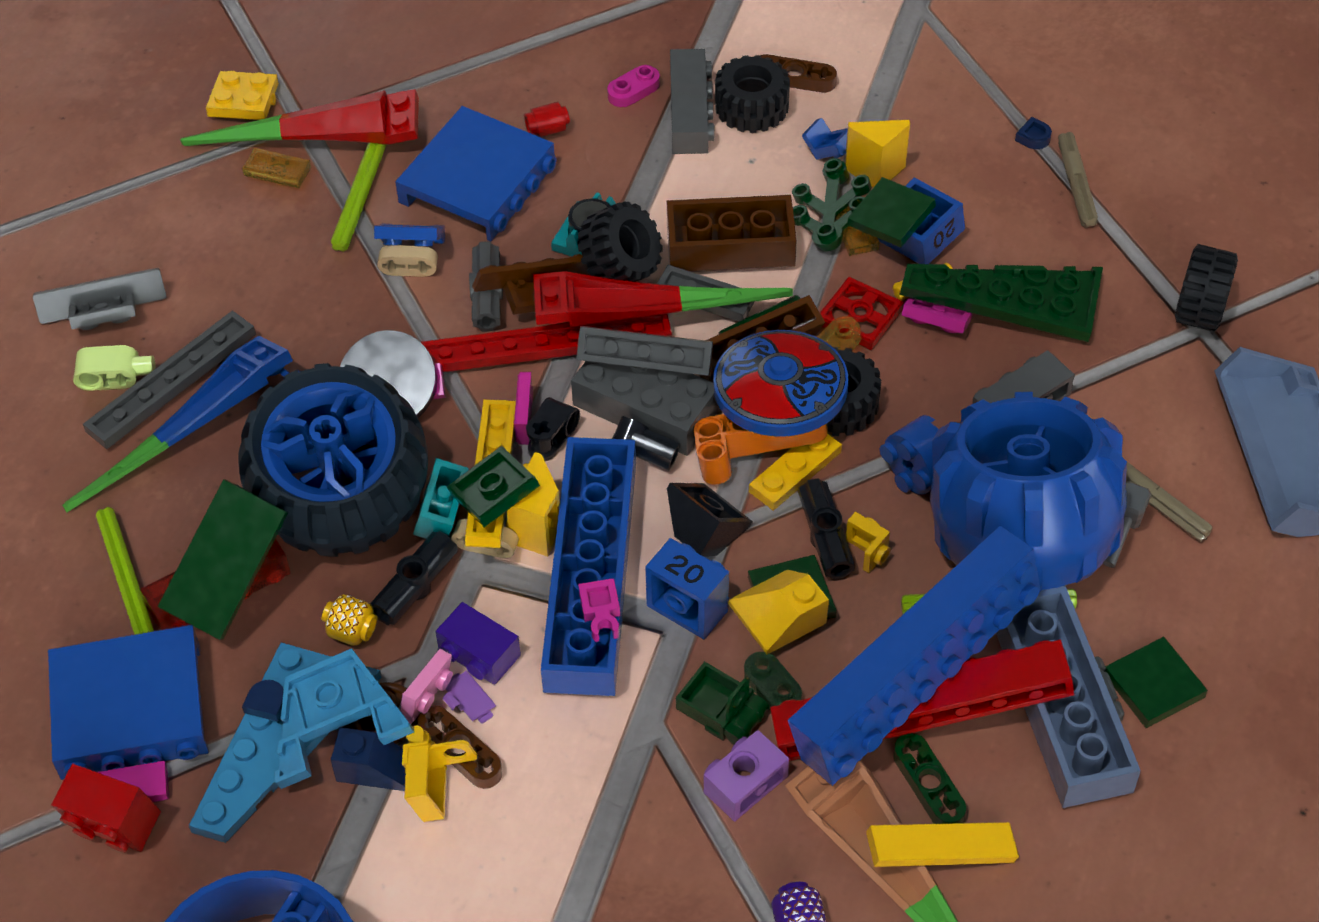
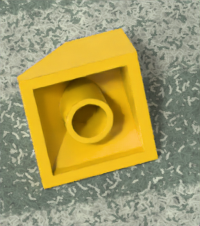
M785 570L729 599L728 605L766 655L826 624L829 599L809 574Z

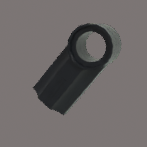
M625 416L621 417L612 439L635 440L636 457L668 471L674 465L681 446L680 443L652 432L644 424Z

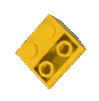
M535 452L528 464L524 463L523 466L536 477L540 486L507 510L506 527L518 535V547L548 557L556 541L560 506L559 490L542 454Z

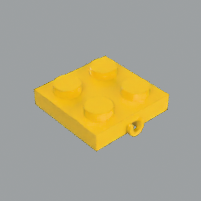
M220 71L206 106L208 117L253 120L267 118L270 106H275L276 104L275 92L279 84L277 74Z

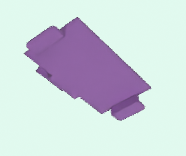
M466 670L461 675L457 673L452 676L446 688L448 693L442 698L453 711L457 707L460 711L463 710L472 722L478 719L481 724L492 718L491 709L496 707L495 703Z

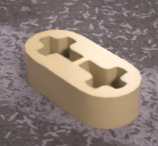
M388 245L382 247L379 251L377 267L386 275L426 277L436 272L438 254L435 250L426 246Z
M467 519L457 522L451 540L457 547L466 551L499 558H510L514 555L519 537L513 530L503 526L501 548L465 546Z

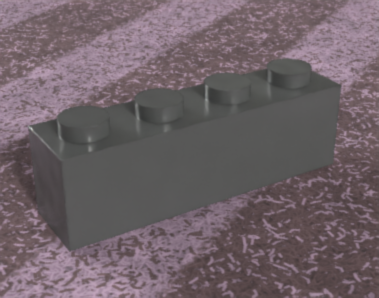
M670 49L672 154L708 153V141H714V123H708V120H713V102H707V99H712V81H706V79H712L711 61H706L705 49Z

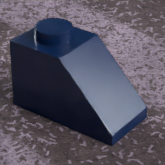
M339 728L331 756V764L336 782L405 791L406 773L402 765V747L393 742L383 745L379 741L376 732Z

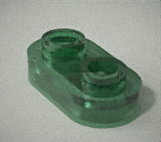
M756 652L746 659L744 663V678L750 679L749 686L754 688V692L768 703L769 710L770 707L780 705L786 700H801L802 690L800 685L774 655ZM764 665L767 666V668L759 669L757 668V666ZM787 690L789 694L782 695L778 691Z

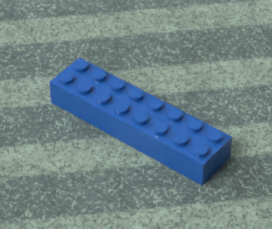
M567 437L541 663L543 693L615 696L636 473L635 440ZM614 578L620 606V616L615 617L619 623V637L614 639L611 629L602 628L599 631V641L595 642L591 633L592 621L584 622L578 584Z
M999 526L788 719L801 760L832 786L841 777L848 776L854 770L858 761L868 752L875 751L889 732L895 727L903 725L908 719L909 714L919 704L927 702L947 678H952L959 672L965 661L973 654L981 652L988 640L996 632L1005 629L1024 606H1029L1036 600L1040 592L1034 548L1002 526Z

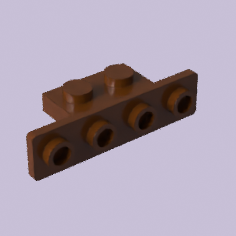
M577 254L569 258H546L542 261L529 263L521 261L505 266L489 265L478 271L472 287L474 292L503 288L511 311L515 315L535 312L533 274L562 271L584 275L590 274L587 272V265L581 261L583 256Z

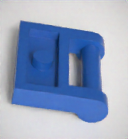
M382 223L374 226V239H381L383 245H402V240H414L415 246H433V241L435 244H444L445 226L392 225Z

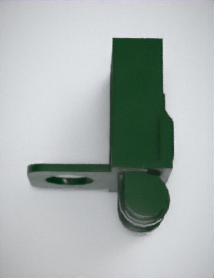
M705 661L676 696L677 710L704 725L707 732L722 741L727 738L734 745L742 737L748 738L751 735V731L756 724L765 717L769 705L763 698L754 694V688H749V678L745 677L739 682Z

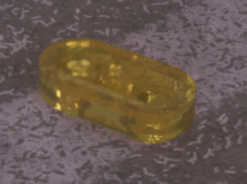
M841 316L834 319L817 338L825 341L832 347H838V350H845V347L853 350L861 341L860 325L852 317ZM842 328L850 329L847 333L839 332Z

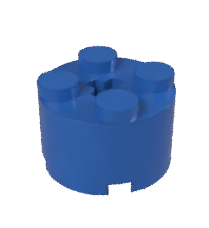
M927 415L919 416L888 436L885 443L879 448L882 458L889 463L890 468L895 474L894 479L897 487L904 493L912 491L923 495L931 491L933 479L932 440L939 429L931 423L935 419Z

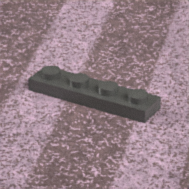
M580 326L576 360L708 376L710 375L713 341Z

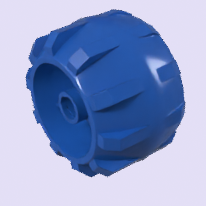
M1015 392L1014 398L993 403L982 399L962 409L961 423L949 422L936 432L932 440L933 479L930 504L934 518L935 542L940 551L949 560L958 565L999 526H1002L1034 548L1040 591L1062 587L1075 582L1078 583L1090 577L1103 564L1106 558L1111 556L1120 547L1123 539L1124 516L1127 508V461L1122 457L1123 435L1118 428L1103 417L1091 419L1087 415L1088 407L1079 401L1064 397L1061 401L1033 397V392Z

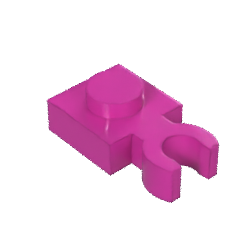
M614 578L578 584L584 622L592 621L591 633L595 642L599 641V631L602 628L611 629L613 638L617 639L619 637V623L615 617L620 616V606Z

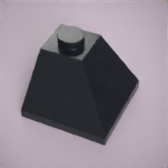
M669 483L667 487L674 537L680 542L690 545L702 556H717L750 528L753 523L752 520L704 483Z

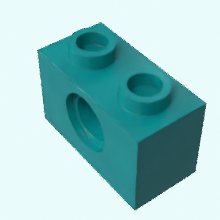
M436 458L428 479L413 535L425 539L432 532L438 531L448 536L450 535L459 502L450 494L447 486L467 472L469 468Z

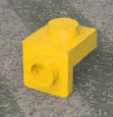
M855 511L847 521L846 540L865 552L863 570L870 573L877 564L881 566L890 554L891 548L888 547L890 531L881 527L874 519L866 518Z

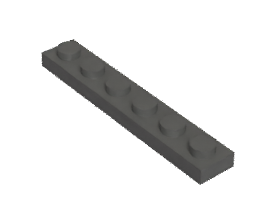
M232 310L83 423L85 432L104 448L108 449L228 357L233 351L255 336L254 326Z

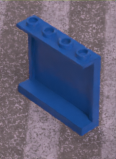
M461 106L395 181L398 201L409 207L418 198L486 227L487 240L491 242L499 232L504 231L508 221L515 212H519L522 209L529 195L537 191L544 177L554 170L557 162L554 153V143Z
M193 625L48 650L52 762L61 780L65 778L72 763L95 772L160 761L189 760L198 755L209 753L204 738L197 656H200V646Z

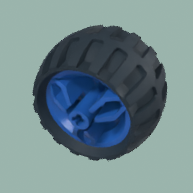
M323 363L315 364L314 368L301 372L295 370L285 375L283 381L274 388L270 386L260 396L257 402V409L251 410L242 430V443L238 452L239 474L242 487L289 512L277 535L294 548L306 552L312 549L319 555L338 557V553L353 552L354 554L368 551L369 546L381 540L384 543L394 536L399 530V524L402 521L406 522L409 520L419 504L420 494L425 486L428 470V451L421 424L410 404L399 395L395 387L378 375H368L362 368L347 364L345 367H339ZM368 442L373 446V448L352 453ZM312 468H317L312 472L306 474L305 476L301 477L300 479H296L292 475Z

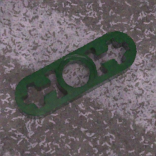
M915 733L901 735L895 742L894 761L934 824L963 823L966 814V803L926 740ZM906 747H908L911 751L918 750L916 759L919 763V766H917L916 769V760L914 759L912 754H904V750ZM931 774L939 779L940 785L936 788L928 789L920 784L919 778L923 775ZM943 794V803L947 809H956L955 816L953 817L949 813L941 814L943 803L940 797Z

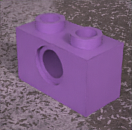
M757 730L748 738L742 737L739 739L727 756L722 760H714L704 772V794L735 822L788 777L789 758ZM748 771L751 774L747 776L738 775L737 772Z

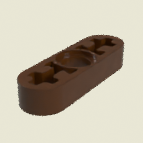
M769 54L760 55L761 58L768 57L773 59L774 63L779 62L782 65V69H786L787 72L799 71L802 73L799 76L788 74L790 88L826 93L832 91L836 86L837 71L829 64Z
M431 706L426 714H419L418 726H421L429 733L431 741L436 744L457 740L468 741L477 753V762L484 768L491 765L492 772L488 774L486 771L479 773L478 765L475 761L451 764L473 785L478 788L487 789L499 783L502 777V767L498 755L452 714L440 706ZM432 721L437 724L441 721L442 730L446 733L444 738L442 732L437 727L432 726L429 728L428 723ZM450 749L445 751L450 756H461L466 753L456 754L450 751Z

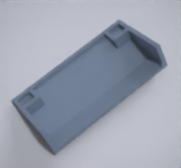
M1239 347L1215 370V374L1265 510L1267 522L1274 532L1295 537L1319 535V378L1315 368Z

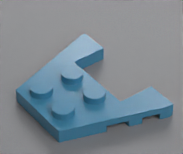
M352 648L285 677L280 719L283 722L282 739L278 740L277 748L280 761L279 770H275L274 777L275 783L281 789L312 776L304 746L305 742L372 714L378 739L383 745L414 733L412 725Z

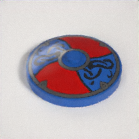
M791 330L764 331L737 341L722 354L714 370V395L721 411L736 425L748 431L767 436H794L820 428L839 413L847 398L848 371L840 354L831 345L815 336Z

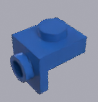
M820 118L816 119L802 134L804 141L816 160L832 156L839 158L846 154L848 128L831 132L825 121Z

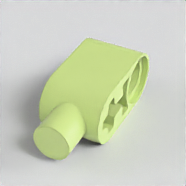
M126 345L85 347L77 352L73 382L78 388L88 391L130 388L135 385L137 376L148 375L156 369L155 359L153 355L139 356L137 350Z

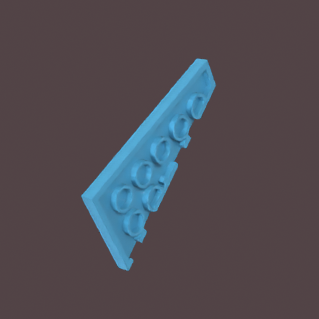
M280 643L262 681L274 680L281 684L284 689L286 676L332 656ZM367 667L375 679L379 681L381 679L380 670ZM245 713L189 824L191 833L226 843L257 810L256 805L270 791L274 792L279 787L275 783L274 777L275 770H279L280 756L277 754L278 740L282 739L283 722L280 719L277 722ZM329 733L304 743L307 756Z

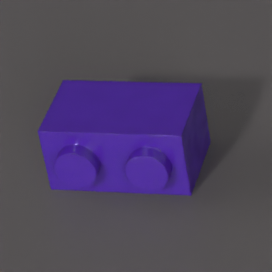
M461 602L435 631L438 650L442 649L451 654V662L457 661L465 666L468 672L479 680L484 678L493 685L501 679L521 656L518 635L464 602Z

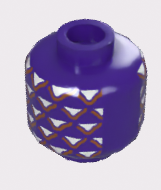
M799 881L783 885L778 889V894L775 895L771 902L775 922H826L820 893L817 889L809 887L806 882Z

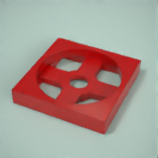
M848 277L820 312L825 321L822 327L872 350L902 312L904 302L854 278ZM851 296H863L861 299L855 300L847 298ZM876 301L883 305L887 312L886 315L873 310V305ZM834 307L848 312V316L843 322L833 318L832 311ZM856 308H863L866 310V313L864 315H857L854 310ZM865 321L877 326L871 333H864L855 328L860 322Z

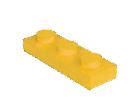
M827 434L826 438L821 442L789 449L749 484V493L774 511L793 495L800 486L804 485L807 480H810L841 453L842 444Z

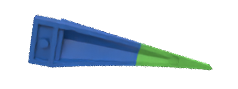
M261 336L255 337L233 351L199 390L159 429L114 467L62 505L66 513L269 384L268 376L279 374L284 366L293 361L289 351Z

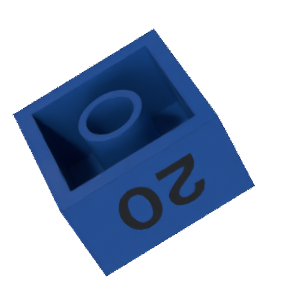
M914 177L906 187L935 198L936 207L902 248L879 238L877 240L918 264H929L965 230L963 203Z
M669 538L645 566L647 606L705 640L728 612L729 571L721 563L715 560L710 561L698 554L690 545L681 544L672 538Z

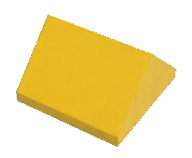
M910 120L848 122L845 156L848 172L854 176H868L873 188L882 177L892 180L906 167Z

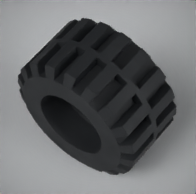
M745 55L740 59H731L730 63L722 65V70H718L715 79L716 114H719V119L722 122H727L726 125L728 127H736L737 131L744 132V130H749L750 133H756V130L764 132L769 130L770 126L773 128L778 126L779 121H783L786 118V113L789 110L790 78L788 77L787 70L782 69V65L779 62L774 63L773 59L768 57L761 58L760 55H755L754 57Z
M626 201L619 202L590 214L587 220L583 221L581 224L582 231L578 233V239L581 241V244H578V250L582 252L583 257L581 261L587 265V272L590 276L595 275L596 277L636 282L649 277L650 274L658 269L657 265L661 263L662 259L659 253L663 252V245L660 244L659 240L662 239L661 234L656 230V222L654 220L651 221L649 218L650 214L646 210L641 211V206L636 203L631 205L630 202Z
M1197 244L1192 251L1175 312L1177 323L1213 332L1220 327L1238 263L1237 253Z
M833 347L840 354L847 367L849 393H847L842 409L827 423L828 432H832V436H839V433H845L848 436L853 435L854 430L860 432L866 429V424H871L878 413L881 390L880 371L878 368H874L875 362L871 358L865 359L864 353L860 351L854 353L851 348L846 347L845 350H838V347Z

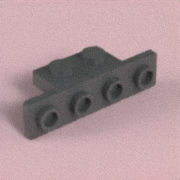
M159 268L35 292L33 294V301L41 324L69 319L71 329L80 328L81 330H90L96 328L100 323L110 321L115 324L126 322L131 317L136 316L135 305L166 298V291Z

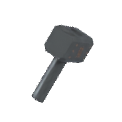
M1129 481L1126 482L1127 508L1124 516L1123 539L1120 547L1103 562L1105 566L1111 568L1116 566L1129 529L1140 527L1151 497V492L1148 488Z

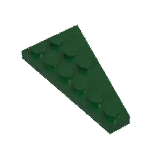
M907 264L899 295L1089 342L1103 267H1092L1091 271H1076L1075 266H1064L1063 270H1047L1044 266L995 265L994 269H978V265H966L965 269H949L945 264Z

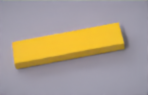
M1009 822L870 825L866 831L874 867L1014 863L1019 858Z

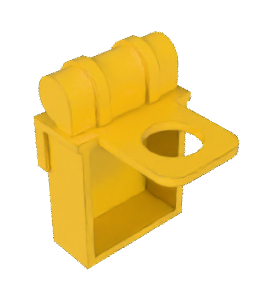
M415 725L412 726L414 733L406 736L409 743L403 744L402 765L406 773L404 799L423 822L444 819L446 765L474 761L477 759V753L470 743L465 740L436 744L431 741V736L421 726ZM457 748L464 750L466 753L461 756H450L445 751Z

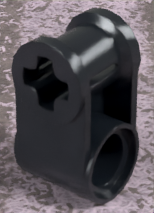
M546 398L526 426L527 435L530 438L528 444V454L530 457L537 452L542 454L544 461L552 459L567 437L571 436L575 431L580 419V410L553 398Z

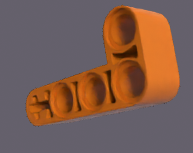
M724 414L702 418L694 426L696 453L702 478L706 483L718 485L729 480L732 474L731 458L815 444L824 440L828 434L826 423L820 428L804 434L767 436L748 431L736 425Z

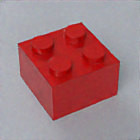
M73 763L51 804L62 815L60 821L74 827L73 833L88 840H93L95 836L106 839L105 844L124 853L127 852L128 848L142 852L161 813V810L139 787Z

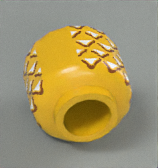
M342 594L334 602L329 601L326 604L321 620L326 622L325 631L330 638L356 646L362 641H368L371 638L377 624V615L374 614L370 603Z

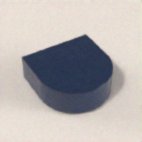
M1031 117L1016 133L1015 141L1031 149H1043L1050 143L1052 130L1046 123Z
M263 680L254 684L242 705L244 713L278 722L281 716L284 690L281 684L274 680Z

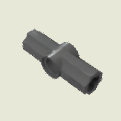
M490 241L479 242L476 247L472 248V273H469L473 327L479 328L482 332L493 331L494 328L500 326V300H503V288L474 292L472 287L480 269L489 265L500 266L499 246L493 245Z

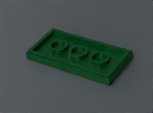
M223 479L157 607L207 634L223 640L289 512Z

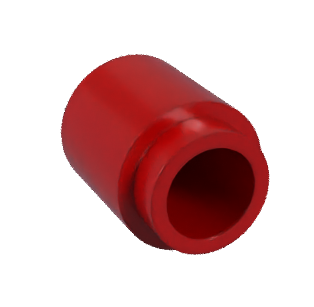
M559 102L532 108L529 113L524 114L527 132L538 137L566 131V124L570 123L566 106L561 107Z

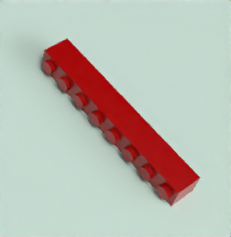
M1061 639L1055 641L1043 640L1032 646L1017 650L1004 649L995 655L969 658L962 664L961 669L954 677L947 678L927 702L919 704L909 714L906 722L900 727H895L883 740L1074 696L1072 676ZM811 698L786 700L780 705L770 707L777 746L789 758V761L801 758L788 719Z

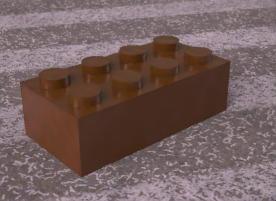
M791 195L666 200L669 263L671 266L686 271L795 266L797 239Z

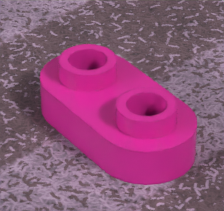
M641 65L616 78L607 87L608 101L617 107H627L650 95L660 86L659 71L652 66Z

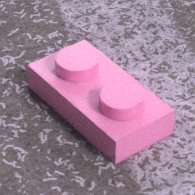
M442 649L437 651L402 695L400 711L410 724L414 722L420 713L426 714L437 691H444L451 681L453 672L450 671L452 655Z

